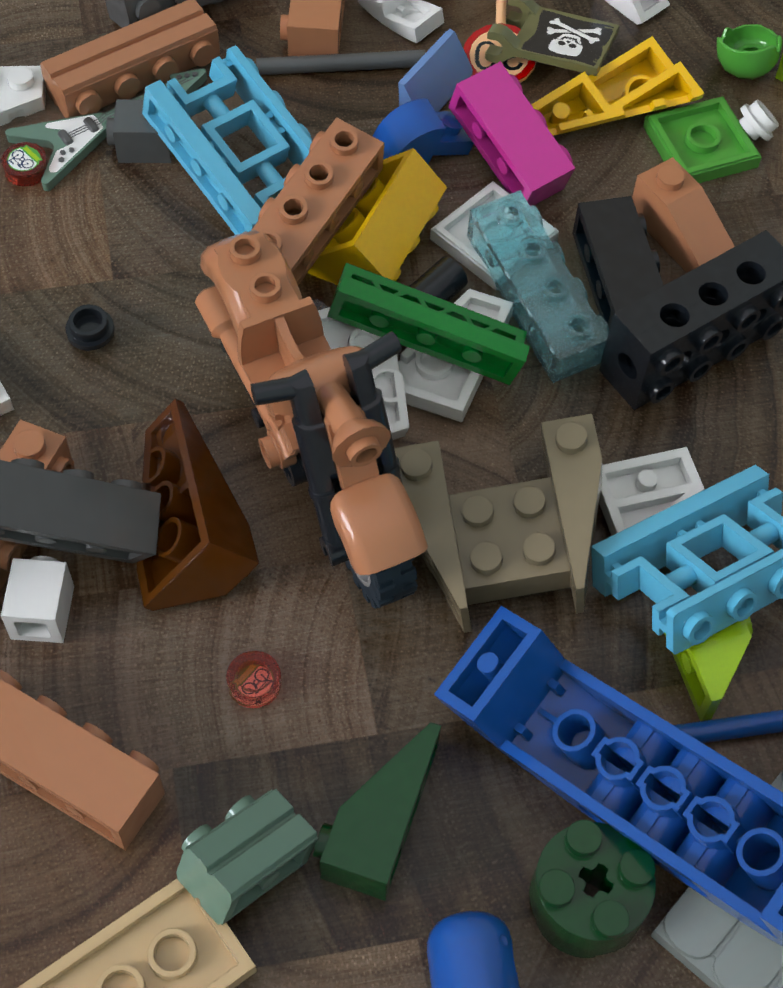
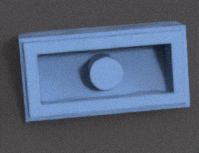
M451 29L446 31L398 82L399 106L412 100L427 98L435 111L439 112L452 97L456 84L471 77L473 73L472 66L455 31Z

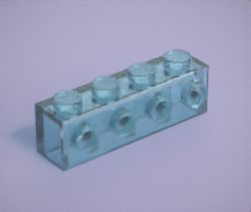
M521 190L471 209L467 237L488 269L503 299L513 302L512 314L520 328L527 331L526 338L552 383L600 364L609 333L608 324L601 315L594 313L588 303L587 292L582 281L577 277L573 278L565 265V256L562 248L556 241H551L545 232L543 220L537 207L529 205Z

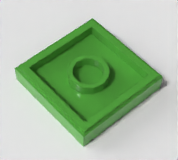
M723 96L645 116L643 128L662 160L666 161L673 157L698 183L759 167L762 158Z

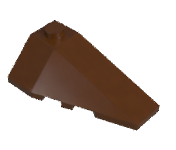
M175 398L145 431L142 481L150 485V491L161 493L156 555L137 562V574L144 608L151 611L225 596L259 564L250 526L185 404Z

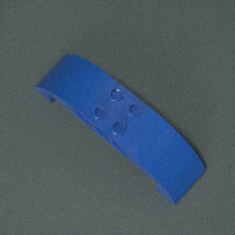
M500 606L434 695L506 756L595 822L608 824L650 854L655 864L742 923L783 946V792L566 660L541 629L505 607Z

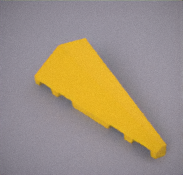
M651 36L601 67L597 76L587 75L584 71L531 105L542 113L549 131L555 136L696 101L703 97L704 92L680 61L674 65L654 37Z

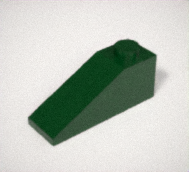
M430 722L339 807L333 825L327 823L322 825L313 852L314 857L320 858V879L386 901L439 746L441 725Z

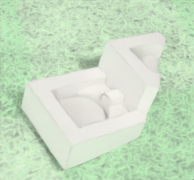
M358 0V3L379 22L415 43L421 41L444 23L442 8L423 0Z

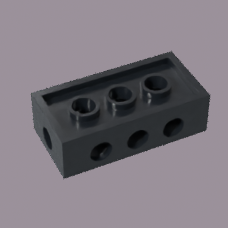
M765 230L614 312L599 371L635 411L650 401L655 404L664 400L675 387L687 380L690 382L699 380L713 365L724 359L727 361L734 360L747 349L748 345L761 338L768 340L774 337L783 328V246Z

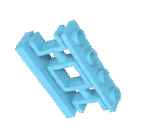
M235 45L227 49L225 59L222 60L220 56L212 59L209 77L213 82L190 94L186 93L176 78L167 81V87L161 79L146 86L142 114L158 132L160 138L233 233L237 235L245 231H251L258 222L260 210L267 199L270 197L276 198L283 189L285 178H282L275 167L286 162L287 157L293 165L296 163L301 165L309 154L312 138L307 128L303 124L298 123L286 109L281 95L277 91L271 90L263 80L254 61L248 57L246 58ZM236 91L245 104L230 111L223 101L234 96ZM207 110L213 117V120L201 125L200 131L190 117ZM248 125L266 150L240 162L222 138ZM259 176L267 188L256 193L253 199L242 184Z
M753 465L592 545V586L605 597L612 594L617 600L641 590L656 603L652 606V630L658 636L666 634V648L674 655L693 645L701 644L713 634L737 621L747 619L752 613L774 601L783 599V516H781L783 492L776 487L768 490L769 474L757 465ZM747 524L753 530L748 532L742 526ZM773 544L780 550L774 553V550L768 546ZM723 547L739 561L716 572L700 558ZM666 566L672 572L664 575L659 569ZM692 587L698 593L690 597L683 590Z

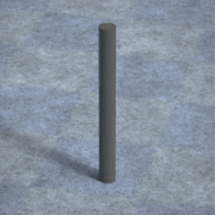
M425 50L256 58V66L260 75L412 68L425 54Z

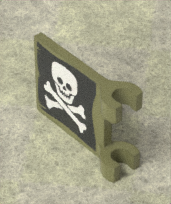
M508 0L507 5L518 7L522 13L510 11L506 17V24L515 25L521 28L516 36L507 26L493 24L487 33V39L498 41L502 47L490 44L485 53V59L498 63L512 57H519L581 73L585 71L586 74L597 76L618 34L620 25L541 7L534 0Z

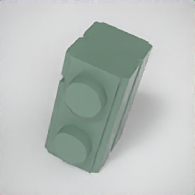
M271 789L256 800L251 795H247L231 807L225 816V821L212 829L208 824H204L186 838L181 847L184 852L176 871L177 879L194 899L198 898L200 900L202 908L217 925H223L306 864L318 840L317 832L300 814L294 813L293 806L277 789Z

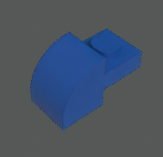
M427 98L412 100L397 107L381 121L373 134L374 138L384 142L383 159L414 148L427 164H429L433 155H468L474 145L454 114L450 111L436 112Z

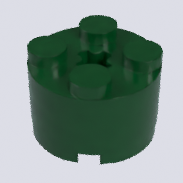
M578 820L572 823L569 827L557 833L546 844L530 883V904L541 934L560 951L579 958H593L597 955L608 954L625 947L635 936L653 905L656 891L654 860L644 849L624 837L608 824L590 820ZM592 884L598 888V892L594 897L588 896L583 892L586 885Z

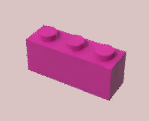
M501 61L456 84L448 107L509 194L530 208L565 188L575 170L570 153L563 145L558 144L549 131L542 113L532 107L523 94L519 80L514 75L508 73Z

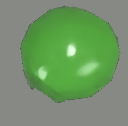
M743 24L734 29L726 27L722 37H717L716 39L719 62L725 72L738 79L753 80L764 76L774 68L782 53V36L777 35L773 30L760 24Z

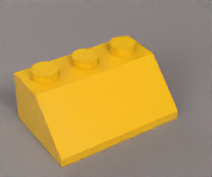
M414 148L383 159V170L313 264L308 274L338 285L346 263H349L393 281L399 278L402 263L407 255L419 244L421 231L425 224L438 212L439 206L437 204L447 189V186Z

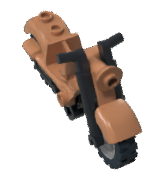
M254 230L222 239L207 246L201 254L200 267L205 276H208L215 285L202 290L198 294L195 304L211 336L221 340L222 343L220 344L223 352L229 357L252 404L256 406V408L251 409V413L257 428L266 426L268 430L267 436L258 439L260 450L267 466L270 469L276 466L283 469L287 480L293 487L308 481V492L313 500L322 536L319 537V542L324 556L329 557L332 567L345 562L348 570H351L353 573V580L359 590L362 589L363 597L368 603L371 602L373 608L383 607L414 594L418 587L415 581L417 579V571L411 561L414 560V557L424 553L428 545L416 511L402 483L400 461L395 453L382 391L375 387L372 369L402 351L399 339L391 331L364 348L347 346L331 349L324 336L322 321L310 296L302 298L297 282L285 257L268 235Z

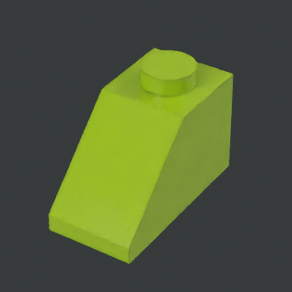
M750 616L713 634L701 644L693 645L676 655L673 654L700 721L712 719L742 659L753 633Z

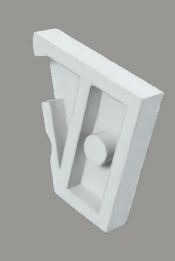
M683 447L602 465V488L599 504L611 536L703 491L704 486L688 448Z

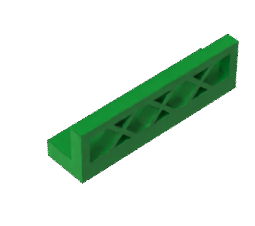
M346 263L327 315L329 318L380 337L392 331L399 339L401 345L507 385L512 383L525 364L530 348L529 345L524 344L527 331Z

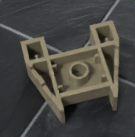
M592 414L541 422L542 452L548 478L448 495L439 440L395 448L396 456L400 461V474L403 486L416 511L428 545L427 550L421 554L422 559L430 573L435 577L464 633L472 632L468 605L571 588L576 614L584 613L592 556L591 546L594 545L602 488V454Z

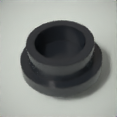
M88 304L79 306L72 311L65 330L69 342L74 347L80 350L92 351L106 346L112 340L115 328L113 320L108 313L99 306Z

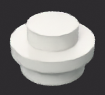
M758 99L751 105L744 104L740 108L744 117L739 120L743 129L754 140L761 136L765 141H769L773 137L772 132L779 127V123L773 114Z

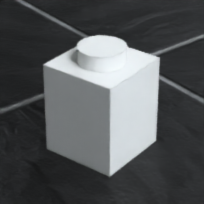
M34 556L31 559L13 558L1 611V619L11 640L64 643L74 591V584L67 562H60L49 556Z

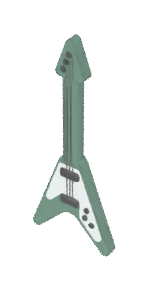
M202 68L170 75V80L176 78L186 93L190 94L207 80L206 69ZM144 94L132 100H144ZM115 108L105 113H92L84 116L9 128L5 131L9 143L46 147L53 150L41 178L43 190L50 191L107 137V118H114Z

